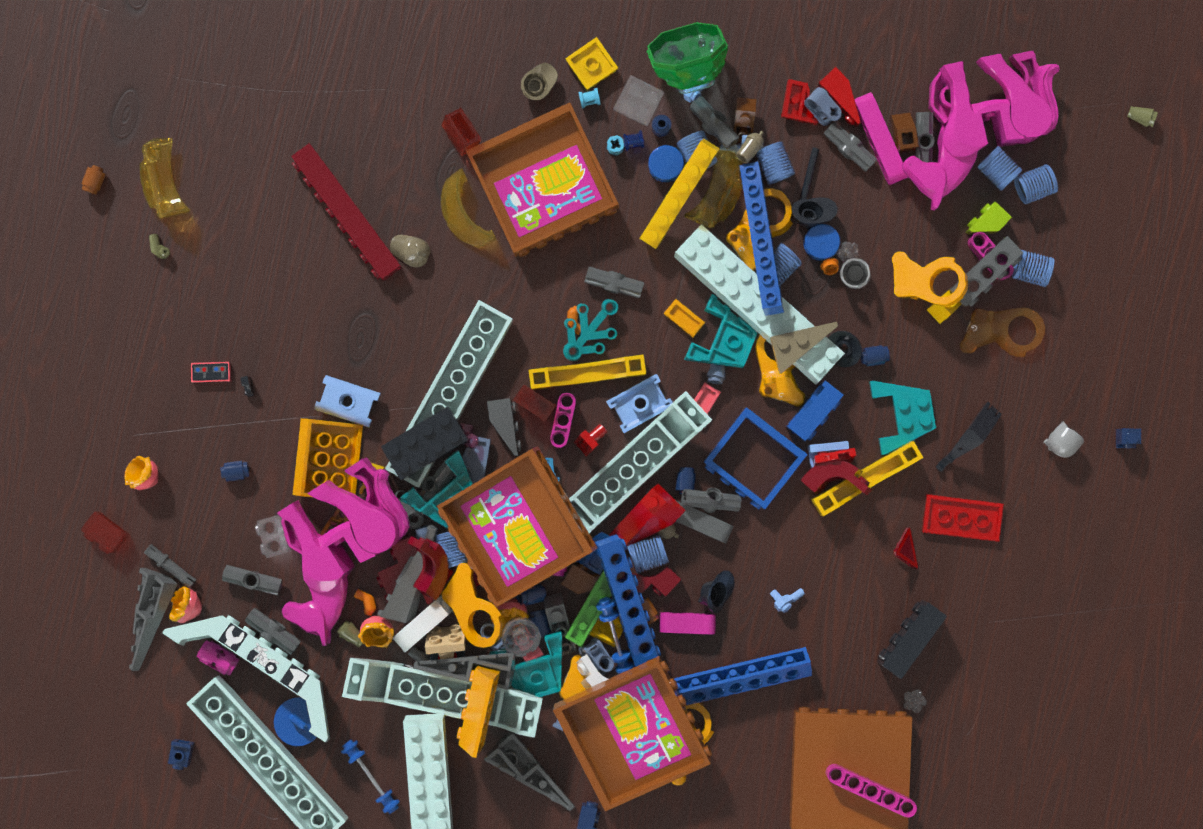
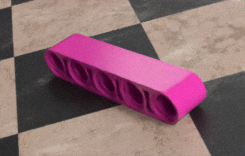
M870 92L854 99L860 122L887 183L892 185L908 178L902 169V159L873 94Z
M831 764L826 769V776L831 783L904 817H912L917 811L914 801L903 794L837 764ZM833 770H840V776L838 778H831V772ZM851 778L858 779V784L854 787H850L848 784ZM875 786V793L867 795V788ZM888 794H892L893 801L890 803H885V796ZM904 803H911L910 810L902 811Z

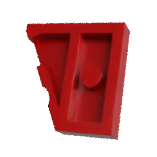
M792 79L787 80L781 118L814 125L818 124V120L806 108L804 103L810 96L808 83Z
M855 448L841 449L830 453L828 451L818 452L813 458V464L816 466L832 460L851 463L856 456Z

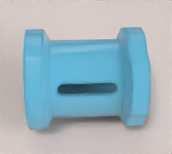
M597 88L586 93L578 92L582 109L588 105H601Z
M618 135L611 136L607 141V150L611 155H620L624 150L623 139ZM619 142V148L612 149V143Z

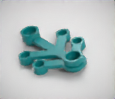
M612 299L605 300L602 303V310L589 326L587 317L588 306L584 303L577 305L576 311L580 318L581 335L576 340L574 329L577 323L574 319L567 318L564 321V326L567 329L568 343L563 348V354L566 359L575 361L582 354H602L605 351V346L600 342L594 343L593 346L583 345L587 340L603 338L612 340L616 338L617 331L614 328L609 327L604 331H595L607 315H613L617 312L618 304ZM608 303H611L612 308L610 310L606 309V305ZM581 306H585V312L583 313L579 310ZM573 321V326L569 328L567 323ZM610 330H613L614 335L612 337L608 336V332ZM597 345H601L602 347L601 351L599 352L596 351ZM571 348H575L574 354L569 353Z

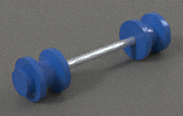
M604 597L596 604V608L602 611L599 615L600 620L610 624L618 651L611 658L617 663L615 666L616 673L621 674L634 668V664L632 661H628L631 657L630 652L620 648L612 621L619 616L618 611L613 609L616 604L615 600Z
M352 739L342 745L343 750L341 753L348 754L350 757L349 764L357 760L381 794L375 801L383 804L384 813L388 812L391 814L399 808L397 804L400 801L392 798L391 794L393 791L391 789L385 793L360 759L366 752L364 750L359 751L357 740L354 742Z

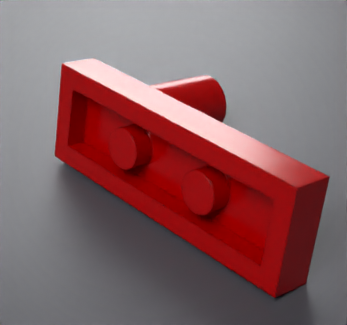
M599 424L590 433L586 430L583 431L574 441V444L587 457L598 446L597 441L607 433V430Z

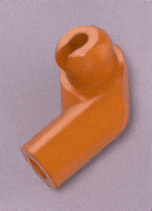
M574 306L568 310L567 318H572L576 321L577 325L574 330L578 336L581 334L580 323L578 322L579 314L576 311L577 306ZM569 321L567 324L572 327L573 321Z
M358 589L354 597L363 601L364 613L366 615H373L377 607L374 597Z

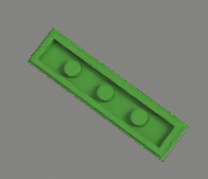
M604 570L565 636L566 639L580 647L583 646L599 615L602 613V611L597 610L596 604L601 598L611 597Z

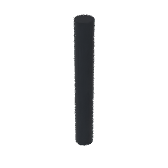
M812 148L799 200L808 198L820 150L818 148Z

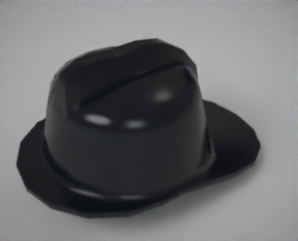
M826 197L798 200L792 206V214L796 218V223L809 229L819 223L831 221L838 212L836 203Z
M724 570L716 576L714 581L703 584L698 602L709 607L713 613L720 612L733 592L735 585L733 574L730 571Z

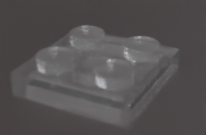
M630 75L613 110L648 127L665 92Z

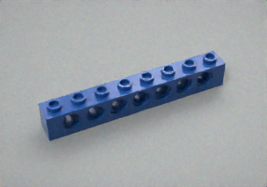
M759 162L739 165L762 309L765 316L784 313Z
M616 534L595 542L612 598L616 603L615 607L619 613L620 623L634 666L636 667L661 656L658 645L655 646L653 639H655L652 627L649 628L647 623L650 621L649 615L642 607L644 599L641 592L638 593L636 589L638 581L635 574L632 575L630 568H633L630 557H626L625 550H627L624 539H620ZM614 554H619L618 560L612 562L611 557ZM625 572L622 579H617L618 573ZM625 590H631L629 596H622ZM635 607L636 612L632 615H628L629 610ZM642 625V629L639 632H634L636 626ZM643 643L648 644L644 650H640V646Z
M804 647L674 679L678 685V689H676L678 694L684 696L687 705L809 677L812 676V670L807 649Z

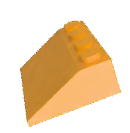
M301 418L293 495L312 497L308 493L328 480L337 487L356 495L357 479L347 474L344 470L359 461L363 425Z
M477 666L475 670L471 671L469 681L472 682L471 689H467L465 697L468 704L467 708H463L461 720H464L463 726L459 727L457 739H460L458 745L474 758L478 756L484 747L500 676L499 670Z

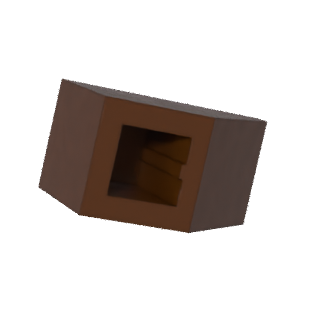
M737 97L733 131L739 136L738 143L742 142V135L753 133L756 99Z
M911 114L891 115L893 138L898 153L915 151L919 145L916 126Z
M580 563L577 565L573 564L561 585L577 594L591 591L600 575L594 573V575L587 572L588 568Z

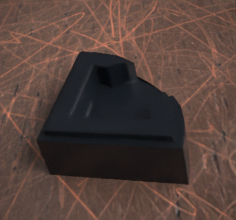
M241 377L240 380L242 386H244L245 395L247 397L254 396L251 377Z

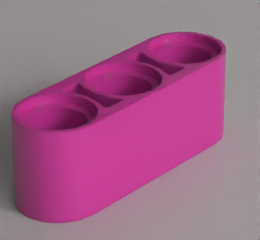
M982 232L975 233L968 240L969 248L979 260L996 246ZM975 237L982 240V246L975 245ZM999 254L996 258L997 263L1004 265L1006 257ZM1012 265L1007 268V275L1000 280H1005L1013 274L1014 268Z
M570 393L562 394L557 404L551 433V443L557 448L564 447L569 439L576 405L575 397ZM566 396L571 397L573 400L570 407L562 405V399ZM561 415H565L569 419L568 424L565 426L558 424V418ZM557 434H562L565 437V441L561 445H557L554 442V437Z
M660 612V632L715 634L716 614Z

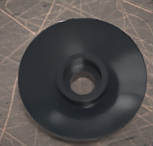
M836 331L828 337L830 341L845 353L835 365L851 367L860 360L862 346L855 335L847 331Z

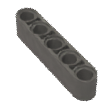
M650 488L647 489L645 495L651 490ZM677 501L686 511L676 522L725 544L727 543L734 526L695 508L684 506L681 502Z

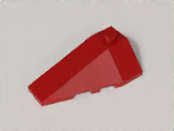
M657 484L609 535L617 534L620 539H624L626 546H629L671 526L686 510Z

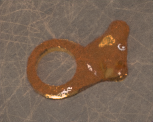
M977 308L972 311L971 320L966 334L960 343V348L964 353H973L978 347L997 342L1010 355L1025 357L1026 352L1033 350L1041 343L1045 334V325L1040 315L1029 308H1014L999 312ZM1017 316H1025L1035 324L1036 336L1028 345H1018L1009 337L1008 326Z

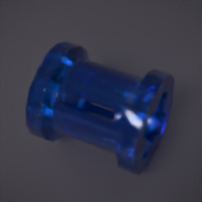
M642 131L631 135L623 134L626 151H629V148L635 147L645 148Z

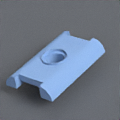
M657 374L606 401L610 409L615 408L623 424L620 425L623 433L662 413L673 403L670 398L666 400L657 383L661 381ZM636 399H644L646 406L643 409H638L635 406Z
M326 375L323 380L326 386L321 401H316L315 410L370 427L372 419H369L368 416L373 401H378L381 393ZM347 396H350L353 400L349 407L343 404V400Z

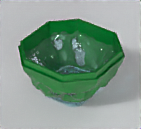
M699 22L662 32L647 46V53L656 76L666 80L669 86L677 88L681 94H688L714 85L715 79L725 64L728 45L718 25Z

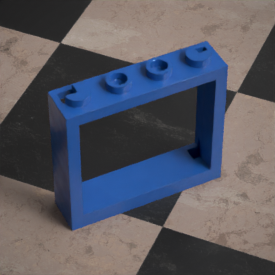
M746 407L703 463L706 464L704 468L710 473H718L721 476L720 480L727 486L732 484L736 487L735 492L741 497H749L752 500L750 504L759 510L760 508H767L808 454ZM745 418L797 457L764 501L712 461Z

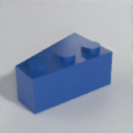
M827 381L821 382L786 428L802 441L811 440L817 433L815 429L819 424L822 426L829 418L827 416L828 413L838 407L841 403L839 400L844 395Z

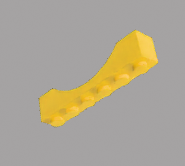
M705 139L700 141L641 235V240L655 249L660 245L690 194L720 150L718 147Z
M644 355L529 370L532 390L646 375Z
M910 441L862 469L863 472L860 476L870 482L868 486L872 487L919 461L923 456L915 442ZM845 479L811 500L820 516H825L862 493V491Z

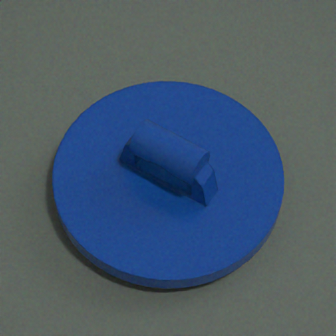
M298 697L289 699L281 704L274 717V728L278 737L283 742L292 746L307 745L316 739L317 736L309 732L311 722L306 700Z

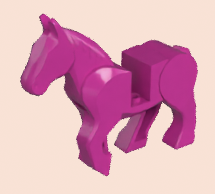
M1034 51L1014 54L1009 58V61L1020 71L1022 79L1006 64L1001 54L981 57L976 61L977 65L999 83L1006 99L989 100L975 104L970 102L964 62L947 64L940 68V72L933 79L929 87L928 109L933 112V115L941 124L937 142L939 149L938 163L923 162L915 156H910L902 165L904 173L923 194L931 199V210L935 211L940 205L942 198L965 179L977 158L978 151L988 144L983 122L989 121L991 118L996 143L999 147L1028 144L1041 135H1047L1055 129L1058 122V106L1052 89V80L1060 70L1059 65L1047 64L1040 67L1036 62ZM949 89L951 92V104L945 100L944 96L945 91Z
M367 457L344 470L347 474L364 483L367 491L366 501L351 492L337 487L330 480L308 493V495L336 506L347 516L348 521L336 526L324 535H320L307 518L299 500L277 513L282 518L281 523L288 546L302 554L303 578L310 589L313 599L306 603L292 601L286 603L282 609V615L286 620L299 626L306 632L320 636L322 646H327V643H331V629L338 621L346 601L348 589L347 576L355 567L341 543L346 540L358 561L362 563L394 546L402 539L409 528L408 514L390 488L388 482L389 472L383 469L377 470L372 466Z

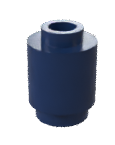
M666 115L656 116L652 121L653 133L658 137L668 135L671 129L670 119ZM658 123H664L665 126L659 127Z
M879 345L863 348L860 358L862 364L865 363V366L869 367L885 364V362L890 361L888 347Z
M242 460L224 463V467H220L222 479L225 478L226 482L244 480L245 477H250L248 462H243Z
M679 468L676 478V491H679V495H682L684 489L695 490L696 474L694 473V468Z
M538 583L517 595L516 598L520 605L524 604L527 606L540 603L546 597V590L544 586Z
M545 609L530 612L531 617H529L532 634L537 635V638H544L545 635L551 632Z

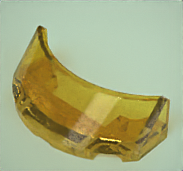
M153 138L142 147L144 159L140 163V180L143 193L150 208H155L157 216L160 218L190 212L189 208L181 200L172 177V138Z
M718 151L715 157L718 161L714 164L709 189L702 201L690 212L684 214L685 218L700 225L702 224L707 228H712L719 221H725L732 213L742 190L739 166L742 165V162L731 151Z
M461 168L448 177L443 185L441 209L448 227L460 240L474 247L481 248L497 239L492 230L486 231L477 226L464 210L460 194L464 193L462 187L467 178Z

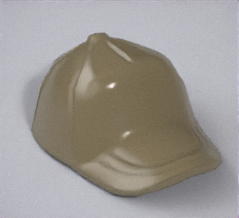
M542 63L527 72L521 80L523 94L531 100H541L557 81V71L549 63Z
M397 235L390 243L392 254L412 267L425 265L431 253L428 243L417 237Z

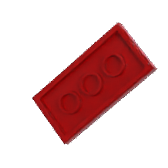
M926 494L922 533L999 542L1004 504Z

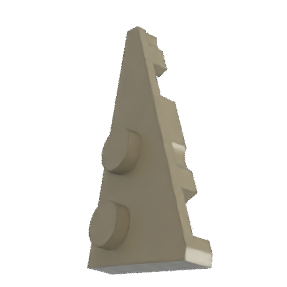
M837 322L770 337L779 374H782L837 328Z

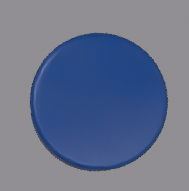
M660 146L649 157L648 168L650 174L660 182L667 183L676 180L683 170V156L673 146Z
M827 224L813 226L804 237V249L811 258L824 261L834 256L840 246L839 234L832 226Z

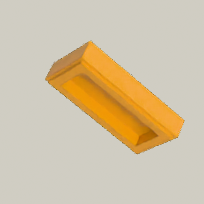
M677 299L664 312L666 317L692 338L705 324L703 320Z

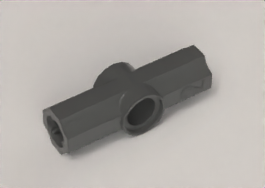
M702 96L691 103L690 110L703 123L702 128L704 131L715 136L726 149H730L738 142L739 136L726 123L727 119L723 113L714 110Z
M917 112L916 131L919 147L915 150V157L923 162H932L934 145L933 112ZM922 136L928 139L926 147L920 144Z
M834 121L823 133L825 137L838 147V151L844 157L854 161L863 171L866 172L877 160L875 156L863 147L862 142L856 136L846 132L837 122Z
M593 267L588 268L585 283L604 288L605 291L611 293H622L639 299L644 282L627 278L623 274L613 271L606 272Z
M443 462L433 477L428 476L424 479L422 483L423 490L420 495L425 501H428L444 488L455 475L445 462Z
M709 488L707 491L684 489L681 499L682 505L699 507L707 513H713L716 509L739 512L742 501L740 495L721 493L717 488Z
M226 565L222 575V581L277 596L283 584V579L231 565ZM250 575L256 577L257 582L255 585L249 583L248 578Z
M253 608L245 619V622L260 632V635L265 640L278 645L290 655L294 653L301 643V640L285 630V626L273 618L270 619L257 608Z

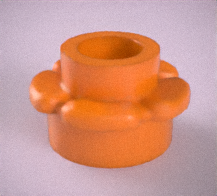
M827 258L821 263L820 268L826 275H833L839 270V261L835 258Z

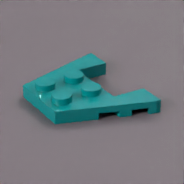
M711 294L704 311L722 319L710 350L692 342L684 360L743 368L757 332L740 317L735 316L727 305L719 302L714 294Z
M877 381L869 382L872 399L892 396L898 435L878 438L881 455H885L936 428L930 390Z
M459 450L455 451L444 461L457 477L432 498L425 501L414 487L400 497L403 503L429 516L432 520L446 528L449 526L440 517L437 506L472 485Z
M561 631L545 635L544 639L550 653L549 655L515 665L512 687L514 689L537 697H543L561 690ZM505 647L502 649H498L496 651L489 652V655L502 654L508 652Z

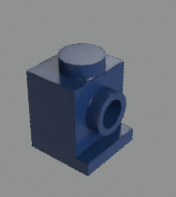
M1116 429V448H1136V444H1141V429Z
M180 739L171 741L168 764H173L172 768L178 770L188 767L191 763L195 742ZM177 753L182 754V759L176 757Z
M593 801L582 803L577 829H597L594 823L598 824L600 812H597L598 803Z

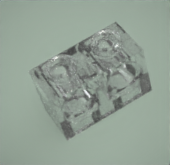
M279 515L258 520V525H255L258 537L261 536L262 540L260 549L262 554L266 555V558L292 552L284 534L281 523L282 518ZM268 522H271L274 525V531L272 533H269L266 530V524ZM273 541L279 543V549L276 552L270 547Z

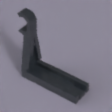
M986 402L954 448L936 465L940 472L956 458L978 447L985 441L1002 415L1000 412L997 413L998 410L993 405L988 409L991 403Z

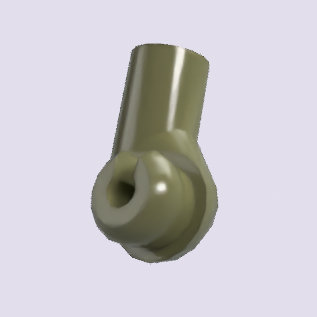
M149 235L151 252L160 259L168 258L170 250L160 244L159 235Z

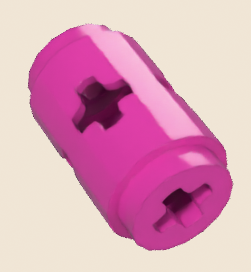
M207 640L196 656L202 663L223 675L227 674L229 676L240 661L234 653L213 641L209 642Z

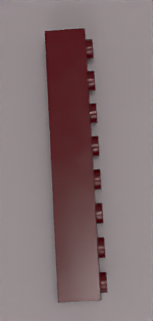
M308 143L291 157L294 162L291 164L298 173L300 171L303 172L305 175L303 180L308 187L313 186L317 192L314 195L320 203L323 201L328 206L326 211L331 218L336 217L339 223L337 226L343 234L345 232L349 234L351 238L348 240L351 245L361 250L360 257L366 264L369 262L372 265L373 269L371 272L377 279L381 277L385 281L402 268L311 144Z

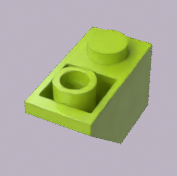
M996 202L991 205L987 203L980 211L982 215L978 219L974 217L968 223L969 229L966 233L968 235L977 232L995 234L1012 217Z

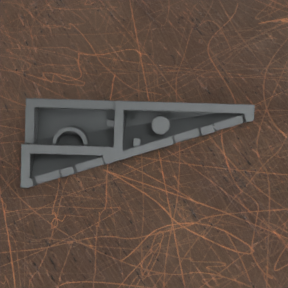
M429 525L424 539L426 540L427 538L435 542L438 528ZM418 551L414 557L410 556L396 580L397 584L393 594H388L386 598L388 600L384 610H379L377 614L380 617L403 623L412 621L416 617L421 592L414 588L413 585L423 567V559Z
M140 568L139 571L142 574V584L138 585L137 589L141 593L135 608L133 634H136L135 645L131 646L134 658L132 664L129 665L132 671L140 670L177 586V583L168 575L147 568Z
M515 653L414 662L413 669L469 682L471 671L475 670L477 666L499 670L500 676L497 687L508 690L511 688L515 671Z
M508 732L485 756L484 760L510 774L516 780L540 794H544L552 801L561 804L570 811L575 807L573 802L514 732Z

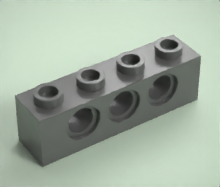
M1008 236L1001 240L966 273L968 283L975 281L978 289L975 292L967 289L963 299L960 300L964 307L967 305L973 306L979 300L977 296L982 291L987 293L994 286L992 282L996 278L1002 279L1008 273L1006 269L1010 265L1014 267L1022 260L1020 256L1023 252ZM999 254L1006 257L1004 265L997 263L996 258ZM984 268H989L992 271V276L989 279L984 278L982 275ZM959 281L949 289L951 293L956 290Z

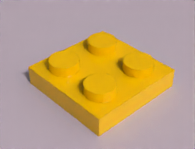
M597 37L565 58L587 91L618 70L617 65Z

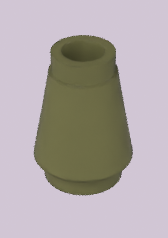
M1131 106L1127 117L1146 127H1153L1158 112L1150 108Z
M345 620L336 632L340 638L360 647L362 645L361 639L358 638L360 631L352 622Z

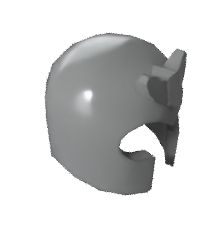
M851 258L843 263L840 277L847 287L853 289L862 288L869 282L871 270L866 261L859 258Z
M1063 421L1044 443L1048 446L1049 451H1053L1057 456L1067 458L1075 454L1084 443V439L1077 432L1068 428Z

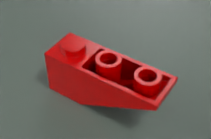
M835 67L818 83L817 87L825 89L832 100L840 107L841 112L845 115L844 119L851 126L857 127L860 124V118L850 82Z

